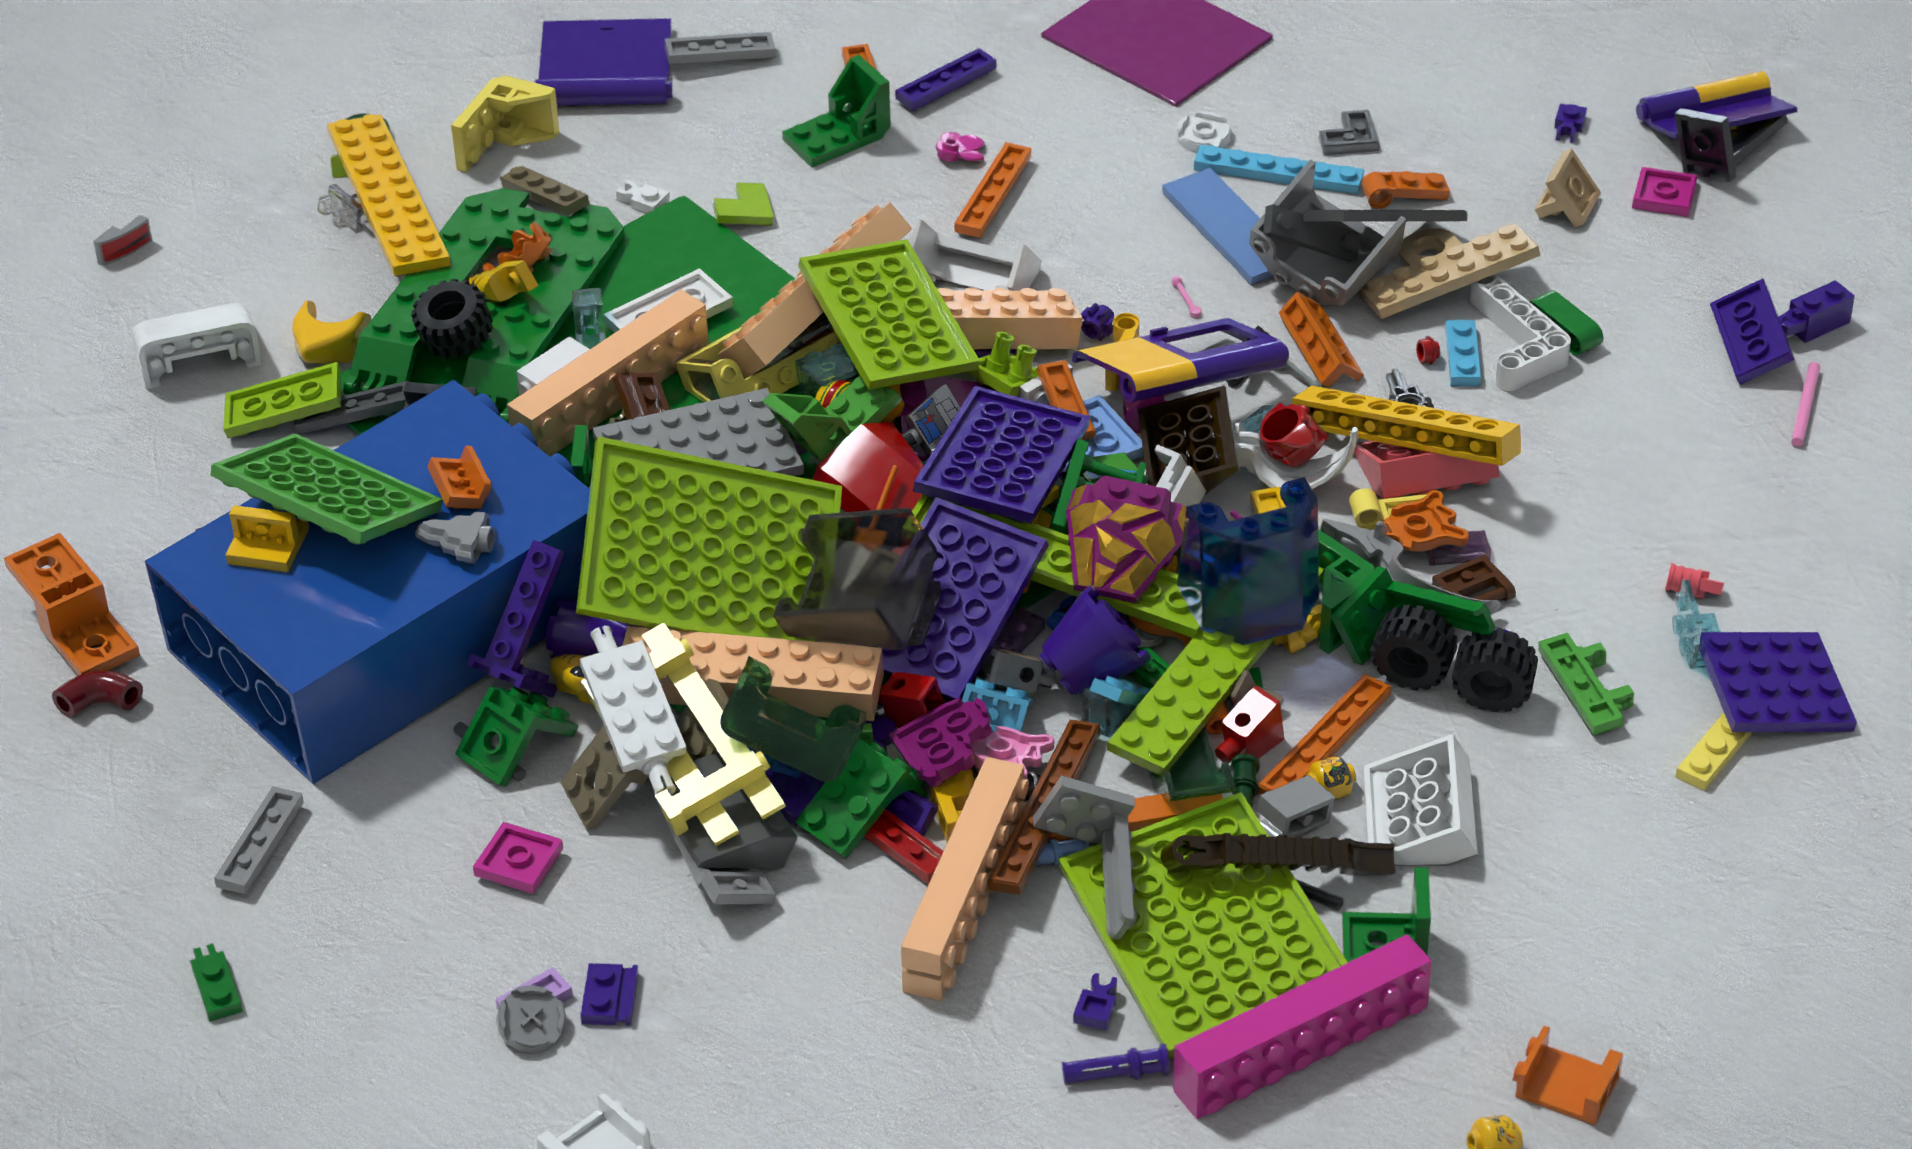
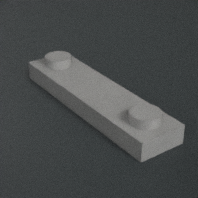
M771 32L667 38L664 43L668 64L773 58L776 53Z
M272 786L214 877L217 888L245 895L248 893L303 805L302 793Z

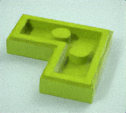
M737 182L735 191L738 199L714 198L713 209L717 223L773 224L774 216L764 183Z

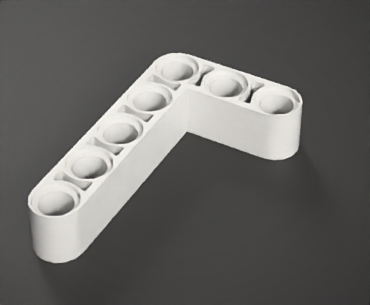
M1494 274L1470 284L1469 302L1519 344V346L1499 355L1497 359L1495 383L1499 389L1503 391H1516L1568 365L1570 336L1502 278Z

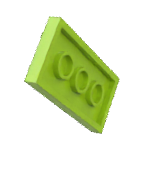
M338 362L225 393L223 430L227 438L244 436L253 431L273 428L278 424L292 420H301L310 415L330 412L335 408L341 407L342 371Z

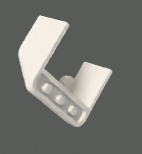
M916 218L909 242L933 283L937 279L979 290L1004 288L1021 291V289L1031 286L1039 273L1042 260L1023 243H1019L1017 252L937 233L922 219Z

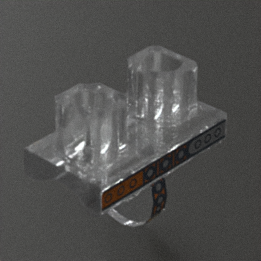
M337 184L329 185L328 195L318 198V212L323 216L333 214L332 221L339 229L349 227L355 233L362 232L361 216H364L365 213L357 195H349Z

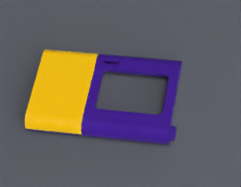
M1222 318L1168 330L1167 327L1151 329L1150 335L1077 350L1072 356V362L1077 363L1088 360L1120 375L1122 395L1127 402L1132 403L1283 368L1289 359V350L1281 340L1231 318ZM1217 331L1244 341L1195 353H1189L1168 344V342ZM1128 381L1131 382L1132 387H1133V393H1132V394H1131V392H1130V390H1129V387H1128Z

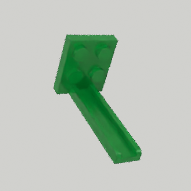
M1379 566L1331 615L1353 662L1364 665L1371 657L1370 649L1385 614L1391 612L1395 607L1402 609L1404 605H1411L1413 608H1416L1417 605L1423 606L1425 610L1430 611L1432 609L1436 611V615L1439 617L1443 616L1446 618L1447 625L1482 635H1489L1496 629L1490 616V610L1484 603L1394 581L1387 568Z

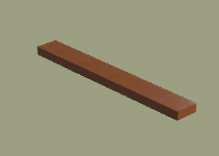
M1069 720L988 879V890L1021 895L1052 833L1033 827V816L1061 776L1075 780L1079 779L1101 735V724Z

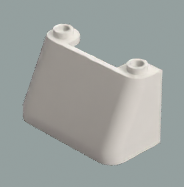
M230 303L147 320L137 324L133 329L134 346L146 389L160 387L161 375L165 371L167 373L173 372L171 361L229 349L231 360L240 357L245 360L248 368L262 365L255 325L246 307L239 303Z

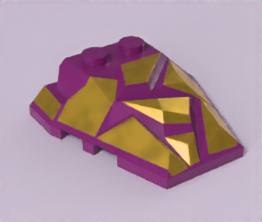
M1103 476L1094 485L1085 484L1074 489L1065 516L1069 531L1068 544L1071 549L1070 562L1073 589L1082 592L1092 585L1101 594L1099 596L1136 603L1155 582L1158 571L1163 566L1168 567L1172 562L1173 554L1178 548L1183 549L1187 545L1194 525L1195 515L1183 504L1171 502V492L1166 488Z

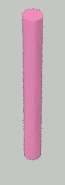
M1811 362L1807 369L1791 441L1795 447H1801L1805 439L1820 371V365L1816 362Z

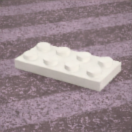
M699 268L605 313L604 323L616 333L679 290L685 291L706 304L707 319L733 307V297Z

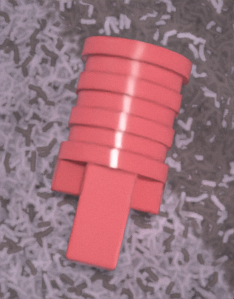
M1671 563L1665 590L1691 594L1693 597L1704 599L1705 592L1722 595L1724 582L1709 579V571L1694 570V568H1686L1685 566H1677L1675 563Z

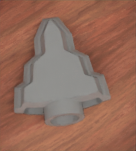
M475 512L471 516L457 515L449 521L436 519L423 521L422 524H418L415 536L427 544L441 547L444 553L456 556V559L475 565L481 552L490 553L492 551L495 541L494 527L489 526L490 514Z

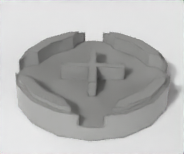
M529 985L518 987L511 991V994L506 996V998L504 997L499 1005L496 1022L499 1034L506 1044L518 1051L536 1053L545 1051L558 1042L563 1035L567 1017L563 1003L552 995L550 990L544 987Z

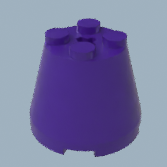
M1092 585L1080 593L1042 645L1044 652L1039 655L1051 670L1058 669L1063 675L1060 682L1071 695L1079 693L1083 696L1092 692L1090 688L1094 678L1106 681L1107 676L1119 679L1143 667L1153 659L1147 650H1139L1138 647L1141 645V640L1106 600L1103 601L1101 599L1099 601L1097 599L1101 594Z

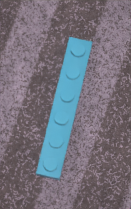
M1200 145L1194 160V170L1202 171L1211 168L1216 174L1290 184L1309 161L1243 150L1225 149L1211 145ZM1316 162L1313 188L1359 195L1361 182L1364 178V169Z

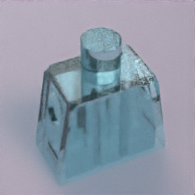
M601 289L573 290L572 303L576 341L591 349L606 339ZM594 328L595 334L586 335L585 330Z

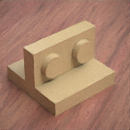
M1572 148L1562 152L1545 182L1547 187L1534 210L1539 218L1550 214L1556 216L1564 211L1574 228L1585 223L1601 191Z

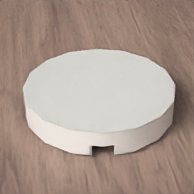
M1213 112L1195 113V116L1189 118V115H1187L1178 122L1176 137L1180 145L1193 152H1198L1200 145L1225 148L1230 143L1232 127L1226 123L1227 119Z

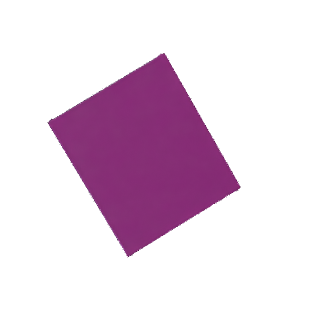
M1089 0L1043 31L1041 37L1176 107L1272 40L1273 34L1205 0Z

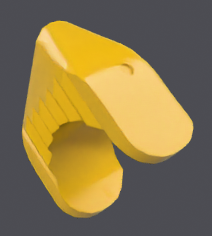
M305 300L296 313L292 324L295 349L301 359L306 363H348L353 361L359 335L371 321V316L368 313L358 311L353 317L344 321L322 322L316 320L315 303Z

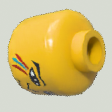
M1506 1115L1476 1119L1471 1126L1470 1132L1467 1134L1466 1143L1468 1149H1521L1523 1137L1517 1123H1514Z

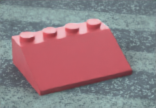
M1375 441L1358 443L1354 451V455L1373 491L1383 499L1403 497V495L1413 493L1414 495H1426L1428 492L1443 488V490H1457L1461 488V484L1483 485L1489 483L1490 479L1500 477L1498 465Z

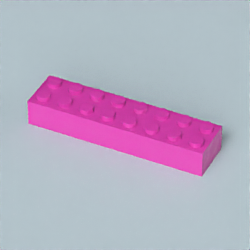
M1407 934L1175 1045L1173 1092L1197 1120L1207 1114L1219 1111L1223 1106L1231 1102L1246 1098L1252 1092L1266 1085L1275 1084L1281 1078L1295 1071H1301L1317 1060L1326 1056H1332L1338 1050L1354 1042H1361L1367 1036L1383 1028H1389L1403 1018L1420 1013L1424 1008L1428 1007L1432 960Z

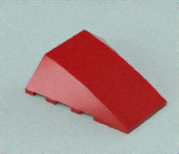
M892 422L861 424L817 465L813 480L842 486L840 508L857 520V525L870 526L891 469L894 465H897L896 476L876 527L888 528V538L904 544L911 542L913 537L902 534L903 525L922 496L920 493L913 492V486L924 464Z

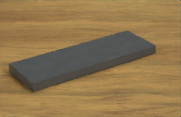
M1305 210L1303 211V222H1396L1401 216L1406 218V222L1467 221V211Z

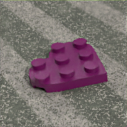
M957 698L891 732L889 737L907 765L911 767L914 775L921 780L927 781L929 786L936 787L943 784L947 778L974 766L975 759L973 755L975 750L973 743L978 739H985L991 735L993 731L990 725L992 718L986 703L981 699L975 698L974 702L963 703L961 698Z

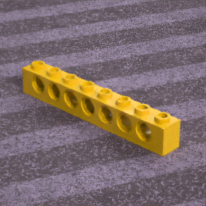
M1312 385L1292 398V404H1304L1310 410L1309 414L1320 428L1329 433L1350 437L1352 428L1356 427L1358 428L1360 439L1499 466L1505 465L1521 453L1520 424Z

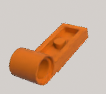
M1371 172L1361 182L1368 203L1374 209L1387 207L1392 202L1393 197L1448 200L1450 189L1444 175L1434 172Z

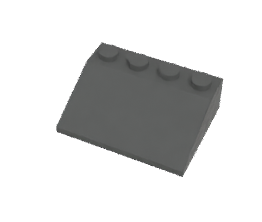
M713 753L693 761L704 778L726 766L719 753ZM647 777L645 783L656 799L650 778ZM673 780L672 782L675 785L676 791L671 795V797L680 792V790L678 789ZM743 789L720 801L738 829L739 834L715 846L695 815L686 821L689 830L679 835L698 868H784L797 839L796 834L780 810L762 820Z

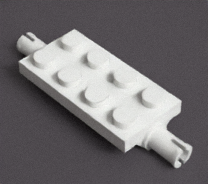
M602 626L604 631L602 635L598 627L591 632V637L599 653L580 658V667L623 773L634 769L643 771L644 774L649 776L655 795L666 789L672 795L676 788L667 770L668 762L674 757L686 754V745L643 640L617 647L611 633V628L609 626Z

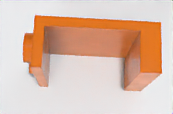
M1543 1025L1538 1037L1532 1036L1528 1043L1525 1062L1519 1061L1513 1074V1081L1517 1082L1515 1097L1596 1125L1620 1077L1623 1053L1610 1049L1602 1065L1548 1046L1550 1027Z

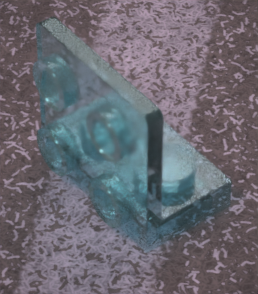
M842 342L832 345L829 349L811 352L804 358L795 360L799 390L803 395L816 393L821 386H827L836 381L855 379L859 374Z
M1682 580L1681 591L1677 592L1675 597L1678 612L1672 618L1674 634H1679L1681 656H1686L1689 668H1706L1699 651L1701 632L1721 631L1715 613L1700 614L1689 580Z

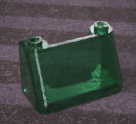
M748 656L721 715L720 726L727 736L818 780L828 782L837 779L842 773L863 731L867 713L852 705L842 704L831 711L827 721L815 717L768 694L767 692L773 680L770 668L763 662Z

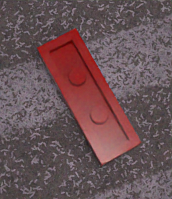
M886 809L864 836L928 884L944 852Z

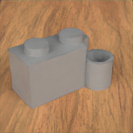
M1308 775L1260 795L1257 811L1265 817L1261 824L1269 837L1284 835V837L1293 838L1329 823L1335 796Z

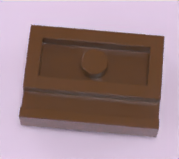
M621 372L616 373L613 381L627 420L670 410L657 373L629 372L628 375H622Z

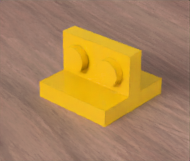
M233 505L229 516L234 539L225 554L227 564L289 572L309 530L308 521L300 520L295 517V514L289 512Z

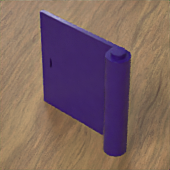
M672 19L543 21L539 78L535 80V83L555 88L557 106L667 104L668 98H673V84L669 82L670 64H668L664 43L665 39L671 38Z

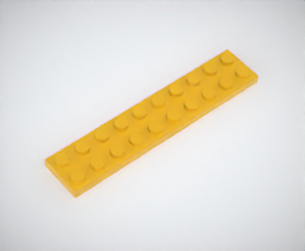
M369 114L362 118L340 119L334 123H328V135L393 275L400 276L450 266V256L382 115Z

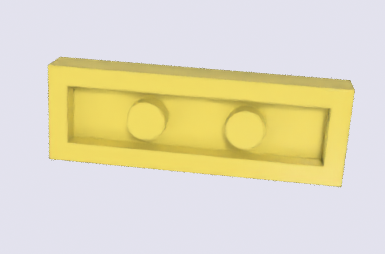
M1723 712L1677 767L1676 778L1705 791L1752 732H1732Z

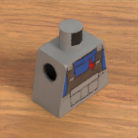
M946 384L932 392L904 418L910 429L901 435L912 449L920 445L926 454L931 453V449L937 446L960 410V406Z

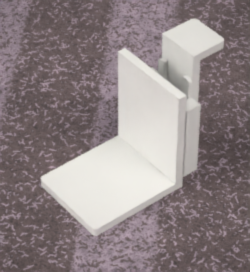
M1157 445L1154 451L1160 461L1168 465L1156 487L1168 489L1171 492V502L1183 504L1194 514L1206 493L1205 488L1193 468L1185 463L1181 454ZM1188 544L1183 549L1178 548L1173 554L1177 556L1178 564L1224 584L1228 583L1229 577L1216 556Z

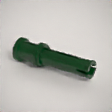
M1239 754L1231 760V770L1234 772V775L1230 780L1229 789L1233 795L1242 792L1253 810V797L1259 790L1256 774L1259 772L1260 762L1259 759L1251 754Z

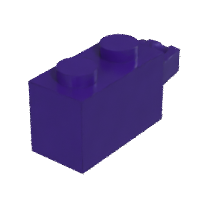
M1834 280L1790 300L1789 310L1779 316L1785 335L1795 334L1804 343H1807L1850 323L1855 295Z

